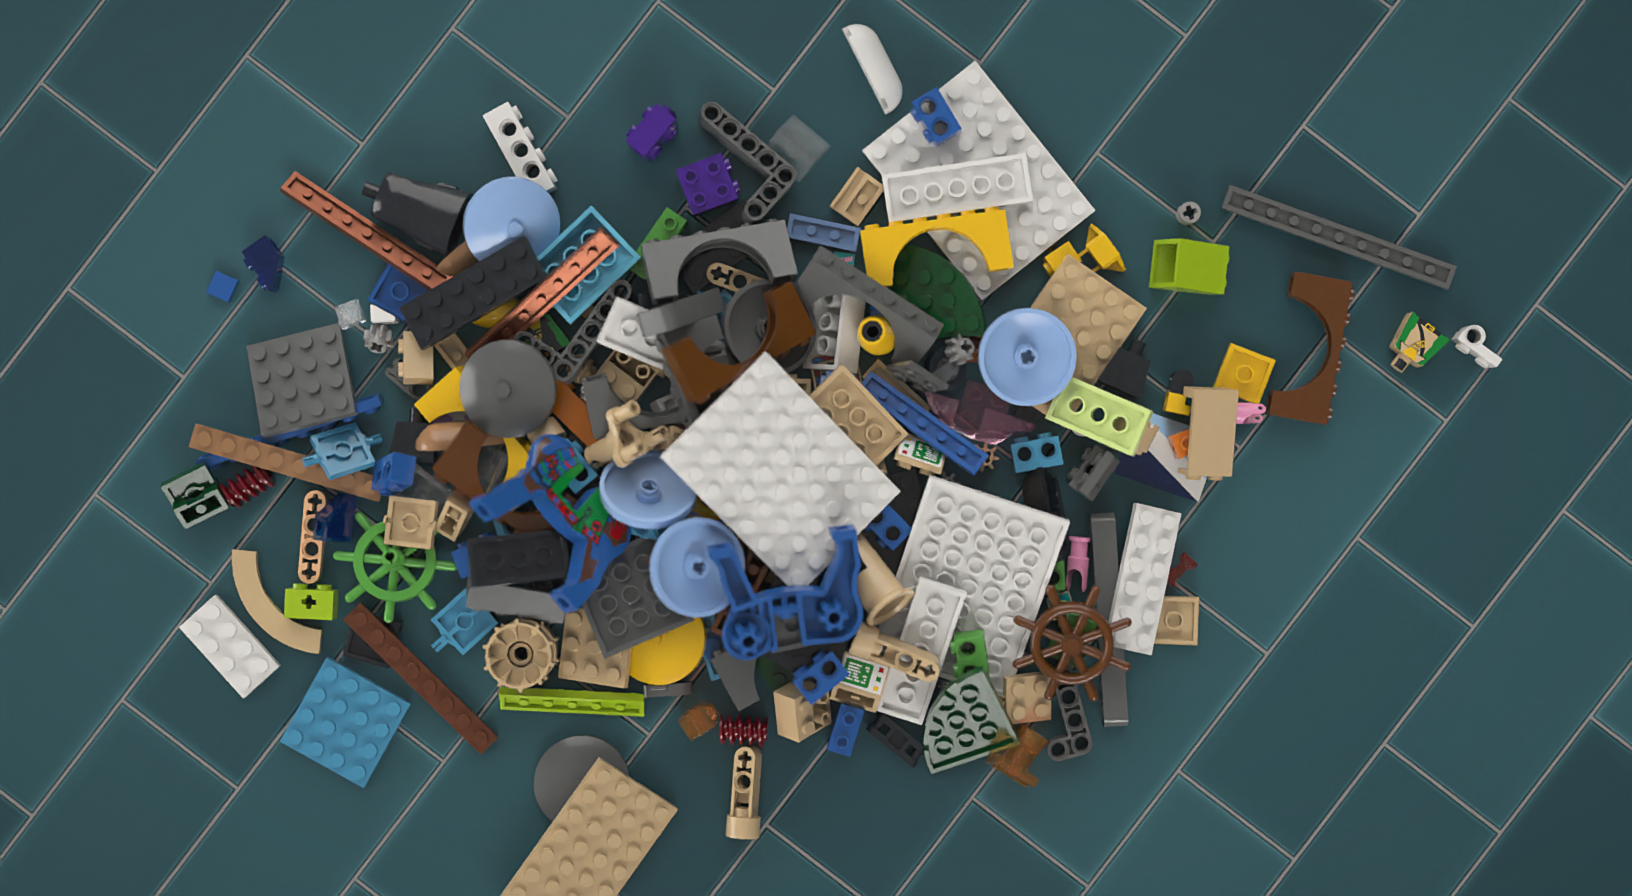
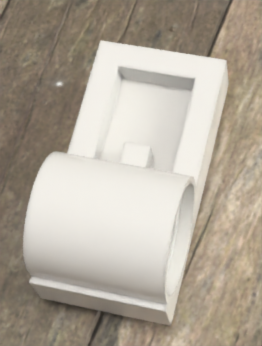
M1478 325L1461 328L1451 339L1456 343L1455 347L1464 354L1470 353L1476 358L1475 362L1483 368L1497 367L1502 361L1499 356L1482 345L1486 334L1484 329ZM1469 330H1472L1476 335L1473 343L1467 339Z

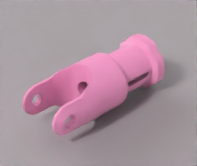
M1238 403L1236 424L1261 423L1263 421L1261 414L1265 413L1266 407L1263 404Z
M1069 536L1071 551L1067 559L1066 589H1070L1072 574L1074 570H1078L1082 576V592H1085L1089 569L1087 551L1091 538Z

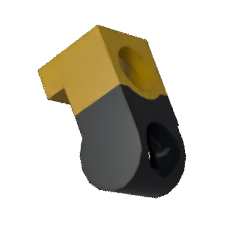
M1181 369L1171 374L1162 411L1189 416L1191 406L1185 405L1186 397L1183 396L1184 386H1192L1194 378L1188 370Z

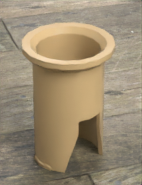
M860 533L857 535L859 554L867 568L858 574L857 593L862 606L869 614L867 618L868 624L870 626H877L902 611L913 599L915 593L912 588H903L868 542L865 534Z

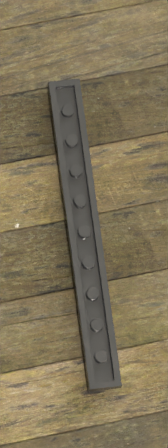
M1232 185L1228 186L1220 208L1445 290L1449 289L1457 266Z

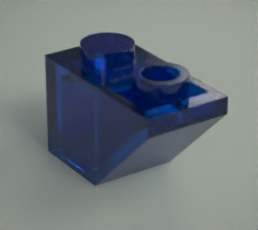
M264 235L242 251L245 256L243 261L249 270H255L259 278L257 281L265 291L269 290L276 293L280 287L285 256L272 238Z
M338 493L315 515L314 540L351 543L356 495Z

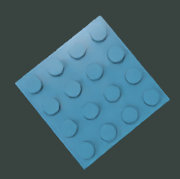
M327 657L280 742L360 787L365 788L412 703L332 658Z

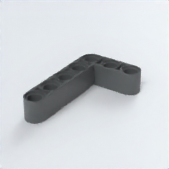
M708 102L703 105L698 121L701 127L765 180L763 185L748 200L742 211V220L745 224H760L791 189L796 180V170L719 104ZM713 113L716 119L709 120L705 114ZM730 128L735 134L727 135L723 129ZM742 144H750L753 150H744ZM760 160H769L771 162V166L767 167L762 165ZM779 175H787L790 181H781ZM769 191L774 194L775 198L767 199L763 193ZM756 209L760 215L753 217L749 214L748 210Z
M624 280L615 281L561 355L528 332L518 333L513 340L522 342L524 339H531V346L542 354L545 352L551 354L549 363L553 368L556 380L563 384L573 383L601 345L597 342L598 336L595 338L588 337L589 329L598 327L600 334L607 319L602 317V311L607 307L612 308L617 290L627 288L628 294L622 299L632 302L634 298L633 289ZM579 346L584 347V355L580 358L574 357V350ZM564 366H569L571 368L570 375L565 378L560 377V369Z

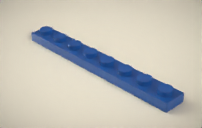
M381 392L356 400L357 412L365 411L366 414H371L380 409L379 406L384 402ZM357 415L344 418L343 422L351 421L357 418ZM336 421L268 438L258 435L250 439L281 446L289 442L288 438L298 436V438L306 437L312 434L311 430L319 427L321 430H326L333 427ZM207 453L200 456L196 460V464L198 465L205 461L208 468L213 470L220 467L221 462L230 460V463L236 461Z

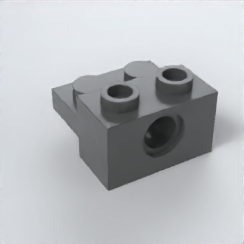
M1093 445L1092 448L1088 446L1080 456L1083 460L1078 468L1074 466L1068 473L1066 478L1069 481L1066 485L1089 501H1093L1120 461L1114 458L1115 456L1112 453L1101 449L1097 445ZM1088 465H1093V468L1091 469L1089 474L1086 473V467Z

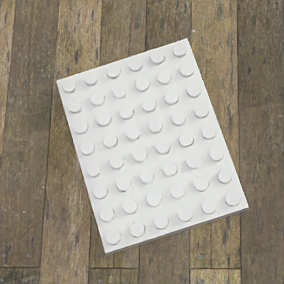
M974 61L939 89L961 126V133L935 147L934 143L929 144L922 131L925 128L921 121L917 123L910 112L864 148L862 152L881 176L890 173L1026 153L1033 202L999 207V210L1005 209L1014 266L1012 270L988 273L983 256L968 239L946 230L927 232L948 260L965 275L973 286L976 295L983 301L1095 212V209L978 63ZM924 103L921 109L924 113L930 114L934 112L935 107L932 103ZM938 123L934 126V131L937 134H944L947 132V127L942 123ZM976 210L975 214L983 213L985 210ZM961 213L951 214V217L961 216ZM937 217L927 218V221L935 220Z
M764 352L660 456L787 586L809 585L830 563L835 552V542L829 535L828 527L853 524L858 535L901 492L767 352Z
M930 475L895 577L903 588H912L914 593L920 577L967 591L951 641H954L955 632L984 629L990 681L998 696L1003 695V676L1016 674L1017 669L1013 667V661L1022 657L1031 633L1030 630L1016 625L1013 619L1015 616L1020 615L1035 622L1070 520ZM912 600L897 615L880 624L878 627L880 632L899 639ZM964 643L962 645L965 650H971L975 647L972 643ZM950 644L939 677L955 681L957 678L954 677L953 664L957 663V657L952 655ZM883 645L881 652H885L887 646ZM967 666L965 668L967 672L976 669L974 666Z

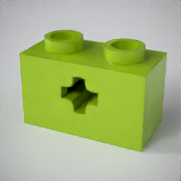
M293 583V587L285 589L284 618L337 619L339 590L332 589V585L320 584L315 589L308 588V584ZM312 597L313 600H316V604L311 605V603L307 602V598Z

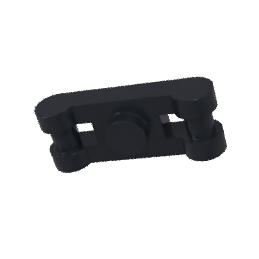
M879 712L876 715L878 718L873 724L870 723L866 730L907 764L915 768L919 763L917 760L922 754L924 755V744L892 720L887 714ZM886 724L890 727V730L884 735L880 730ZM911 744L915 749L909 755L905 750Z

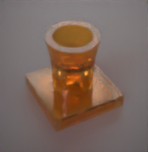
M1020 724L1017 731L1020 745L1009 748L1005 757L999 753L990 754L985 762L1021 786L1035 788L1039 779L1027 771L1049 742L1037 732Z

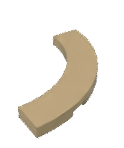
M232 549V569L236 588L252 618L263 630L283 644L305 652L320 654L323 629L312 628L290 618H284V614L266 594L261 583L258 551Z

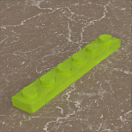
M500 687L499 691L501 710L641 717L645 715L644 694L525 688L520 693L518 689Z

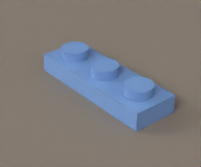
M791 213L787 226L789 239L856 252L861 230L858 227Z

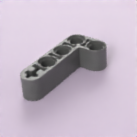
M716 287L667 305L638 313L636 316L643 338L720 313L724 311L725 306L719 288Z
M1058 661L1053 663L1052 666L1056 668ZM1067 665V672H1073L1072 668ZM1059 683L1061 686L1055 692L1066 732L1065 734L1054 736L1046 742V752L1055 761H1063L1087 754L1093 746L1077 685ZM1066 690H1072L1074 693L1073 699L1069 702L1062 700V693ZM1073 713L1080 715V721L1076 725L1068 723V718ZM1078 737H1085L1086 745L1082 748H1076L1074 745L1075 740ZM1055 743L1063 744V751L1060 754L1055 755L1051 752V748Z

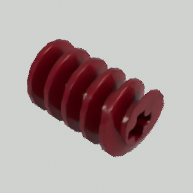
M253 466V472L245 468V477L237 473V482L229 478V487H226L223 483L219 484L227 502L232 507L240 508L243 506V501L246 503L251 501V496L258 497L259 491L264 493L268 490V486L271 488L276 486V480L272 472Z
M720 714L719 739L721 744H725L726 739L729 738L731 745H734L736 739H738L740 746H743L746 739H748L750 746H753L755 741L758 740L759 747H763L765 741H767L768 717L762 723L760 716H757L755 722L752 723L749 715H747L745 722H742L741 715H738L736 720L733 721L731 714H728L726 720L723 721L722 714Z

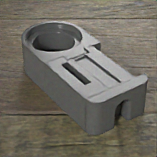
M395 359L392 363L393 365L385 371V375L412 398L419 400L423 396H417L414 393L413 388L415 384H403V377H398V362H401L402 359ZM426 385V393L432 389L431 385Z
M677 681L666 685L644 684L643 686L644 698L693 694L692 681Z

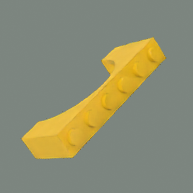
M999 206L985 208L983 213L975 214V210L960 212L961 216L951 217V214L948 213L937 215V219L927 221V217L912 219L913 223L903 224V221H893L888 223V227L879 228V224L864 226L865 230H860L866 275L886 288L893 287V267L900 251L916 236L934 230L951 231L972 242L983 256L988 273L1012 270L1014 266L1005 209L999 210Z
M463 365L455 367L414 404L429 423L438 420L447 413L465 411L460 397V379L464 369ZM523 436L503 438L508 452V468L503 482L517 475L519 470L526 468L528 453L532 443ZM521 504V505H519L518 507L512 509L511 511H516V510H517L519 507H521L523 504Z

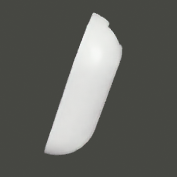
M852 24L843 28L842 31L884 113L887 114L893 111L901 101L903 93L902 84L877 34L871 28L861 24Z

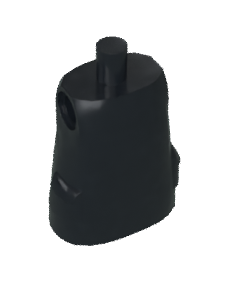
M390 171L385 175L381 186L367 181L362 190V195L375 200L371 211L373 218L399 228L414 238L420 247H424L431 252H438L446 257L454 251L463 231L464 213L469 201L473 197V193L460 190L456 186L446 183L419 182Z

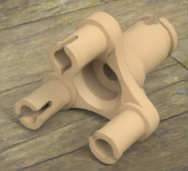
M631 400L621 407H614L607 411L606 419L609 426L607 436L587 446L584 450V456L588 464L592 461H597L593 463V468H599L614 460L617 466L625 467L631 464L633 459L653 450L657 444L667 441L670 435H664L668 434L669 430L663 425L651 432H643L634 427L628 419L638 415L640 407L636 401Z

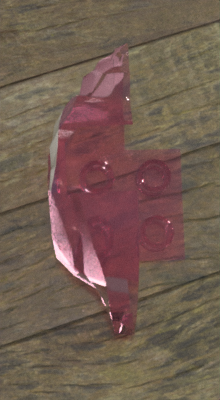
M968 380L961 402L925 391L928 404L931 406L932 411L938 415V419L968 439L998 444L1013 433L1033 432L1036 424L1007 415L1010 403L998 397L987 385Z

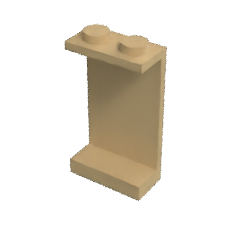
M1184 386L1183 396L1192 398L1187 468H1178L1177 473L1186 475L1188 480H1201V476H1208L1209 480L1221 481L1222 477H1232L1239 390L1226 387Z

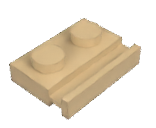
M857 167L830 207L858 227L883 193V184Z

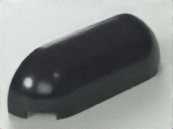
M1038 467L1035 470H1030L1026 474L1022 485L1025 506L1065 519L1057 478H1053L1047 471V468ZM1068 530L1066 532L1056 563L1063 559L1062 555L1064 553L1065 547L1069 546Z

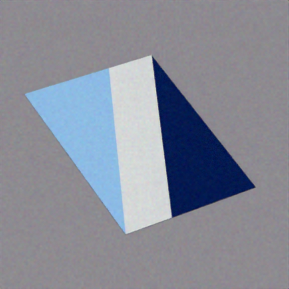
M1153 413L1149 421L1151 423L1149 428L1153 429L1154 425L1160 428L1147 453L1142 452L1141 455L1135 453L1133 457L1122 452L1115 474L1199 502L1207 476H1201V480H1188L1186 475L1177 473L1178 468H1187L1188 456L1175 459L1167 436L1188 429L1190 426Z

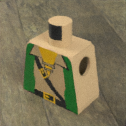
M1414 312L1407 313L1389 346L1391 350L1398 354L1390 365L1401 373L1409 363L1414 367H1421L1450 339Z

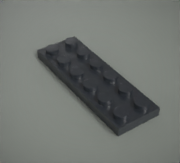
M523 236L399 308L420 349L424 351L536 287L547 277V274L528 238Z

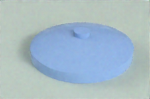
M503 177L484 185L469 201L463 217L465 241L470 251L479 261L523 236L528 238L538 256L559 236L560 215L552 197L542 186L522 177Z
M1020 308L1001 315L987 328L980 342L978 364L983 380L998 397L1015 405L1034 406L1055 398L1068 385L1075 370L1076 348L1071 333L1057 317L1035 308Z
M651 450L645 455L633 459L632 463L625 467L617 466L614 460H612L606 466L600 478V499L605 509L620 522L637 528H663L681 521L693 510L698 495L660 458L665 452L660 450Z
M688 518L673 524L660 536L651 555L650 577L657 596L669 609L689 617H706L723 610L730 604L721 584L718 568L709 558L706 546L731 542L745 572L743 550L732 531L715 520Z

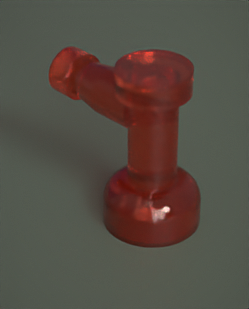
M1185 552L1180 555L1179 559L1181 562L1175 569L1170 566L1167 582L1172 587L1176 585L1175 582L1187 569L1193 570L1198 566Z

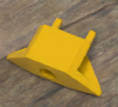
M1090 224L1086 247L1078 256L1081 257L1088 252L1097 265L1092 270L1094 272L1099 269L1124 272L1126 268L1120 253L1106 234L1095 225Z

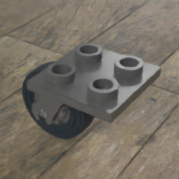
M945 348L932 351L925 360L924 368L912 360L888 364L886 367L887 370L893 373L892 376L894 378L906 381L912 385L911 388L921 394H924L925 391L954 390L963 383L966 376V363L958 366L957 360L949 362L944 353Z

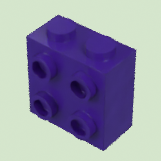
M657 103L654 107L650 105L642 114L643 120L638 126L634 124L627 132L626 136L628 138L626 142L628 146L647 162L651 158L655 160L663 151L661 146L666 140L670 142L678 133L676 113L665 104L663 107Z
M721 153L676 170L693 217L739 201L737 194L741 193L737 180L731 181L728 172L733 171L728 157L723 158Z

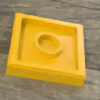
M1230 343L1213 387L1239 390L1238 398L1250 403L1259 404L1276 360Z

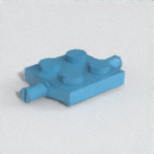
M356 422L312 435L310 442L315 454L303 457L302 462L305 468L319 463L328 479L333 480L373 467L375 460L370 452V447L382 444L383 440L380 434L366 438L360 432Z
M465 588L431 619L441 634V637L431 646L435 648L440 644L435 649L436 652H439L449 643L464 655L500 622L491 611H474L470 607H466Z

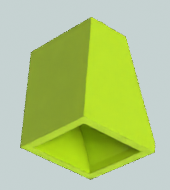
M1182 238L1154 240L1149 288L1208 295L1224 294L1227 284L1226 273L1229 262V246Z

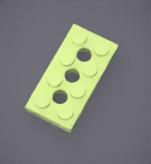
M1072 377L1065 389L1053 398L1045 418L1134 457L1153 411ZM1076 399H1081L1083 402V408L1079 412L1072 410V403ZM1098 408H1102L1105 412L1104 419L1100 422H1096L1093 418V413ZM1118 418H1124L1127 423L1126 428L1122 431H1117L1115 428V422Z

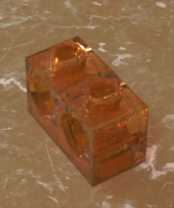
M704 700L681 714L678 722L689 740L692 741L715 727L719 714L712 703L708 704Z

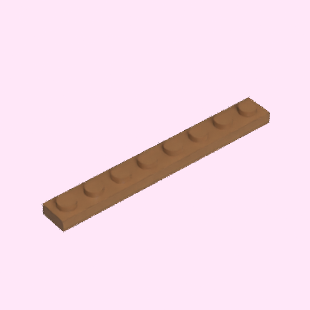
M198 423L195 424L189 444L190 448L377 502L380 501L381 495L379 491L371 490L373 474L357 471L329 480L319 463L304 467L302 458L308 455Z

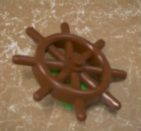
M1048 585L1046 593L1052 606L1046 609L1036 622L1020 615L1015 616L1013 619L1016 625L1032 631L1030 639L1032 653L1015 659L1013 667L1019 669L1036 663L1042 673L1050 678L1044 693L1046 700L1053 699L1059 683L1067 685L1083 684L1089 699L1096 701L1098 693L1092 680L1098 677L1108 664L1124 671H1128L1131 668L1129 662L1113 656V633L1130 627L1132 620L1126 617L1109 624L1104 615L1094 608L1101 591L1099 586L1091 588L1085 603L1078 601L1061 602L1055 587ZM1054 618H1057L1059 622L1058 627L1061 628L1059 632L1046 627ZM1041 636L1051 639L1049 646L1041 650ZM1101 637L1104 639L1103 650L1088 645L1090 641ZM1086 654L1098 660L1091 667L1087 668L1083 655ZM1052 657L1059 660L1056 668L1046 658ZM1067 665H1071L1077 668L1078 672H1065Z

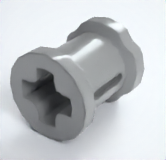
M1186 202L1179 206L1176 212V219L1185 226L1191 225L1200 218L1201 209L1194 202ZM1186 208L1188 211L1193 212V215L1190 216V219L1188 216L1184 217L1183 212L1186 211Z

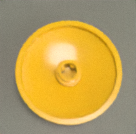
M694 617L695 621L634 646L629 675L651 685L671 684L688 676L698 666L705 652L707 631L703 617Z

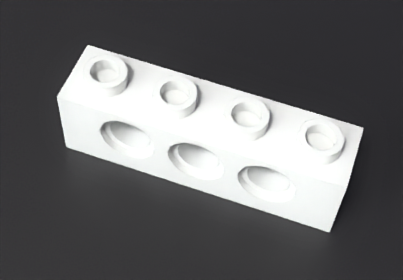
M506 102L482 115L516 177L532 180L542 186L548 193L556 190L557 187L554 183L558 180L552 169L547 170L544 166L543 161L546 158L540 148H534L531 141L535 138L528 126L523 128L520 119L523 117L516 105L512 107L509 102ZM510 124L516 125L515 134L506 136L505 128ZM522 145L527 146V155L518 157L516 154L517 148ZM533 166L539 167V175L536 178H529L528 170Z

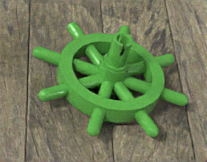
M362 512L356 513L355 519L365 530V533L358 541L355 551H336L333 554L335 560L353 562L354 571L360 583L345 595V600L353 602L367 591L374 597L386 601L384 621L386 623L393 621L395 602L407 601L416 596L421 599L429 610H434L436 602L425 589L432 582L436 570H457L455 562L437 560L435 546H433V550L424 549L426 559L410 558L409 556L419 548L405 547L402 549V546L393 545L391 548L389 544H384V538L381 536L385 533L386 525L380 522L373 526ZM373 541L382 551V555L367 554V550ZM365 563L382 564L379 569L368 577ZM407 567L425 569L420 579L417 580ZM389 573L387 591L374 585ZM399 574L408 583L409 588L397 591Z

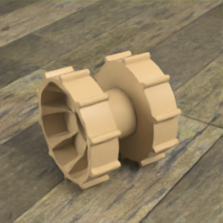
M517 618L509 624L504 622L501 626L498 625L494 628L496 632L492 635L489 642L483 645V648L486 649L485 659L487 665L484 667V670H489L492 677L499 682L498 687L504 685L509 688L518 689L521 693L525 688L531 687L536 683L542 685L544 680L549 679L550 676L548 674L554 668L556 662L560 661L557 643L560 637H555L544 621ZM518 647L527 649V659H520L517 656Z

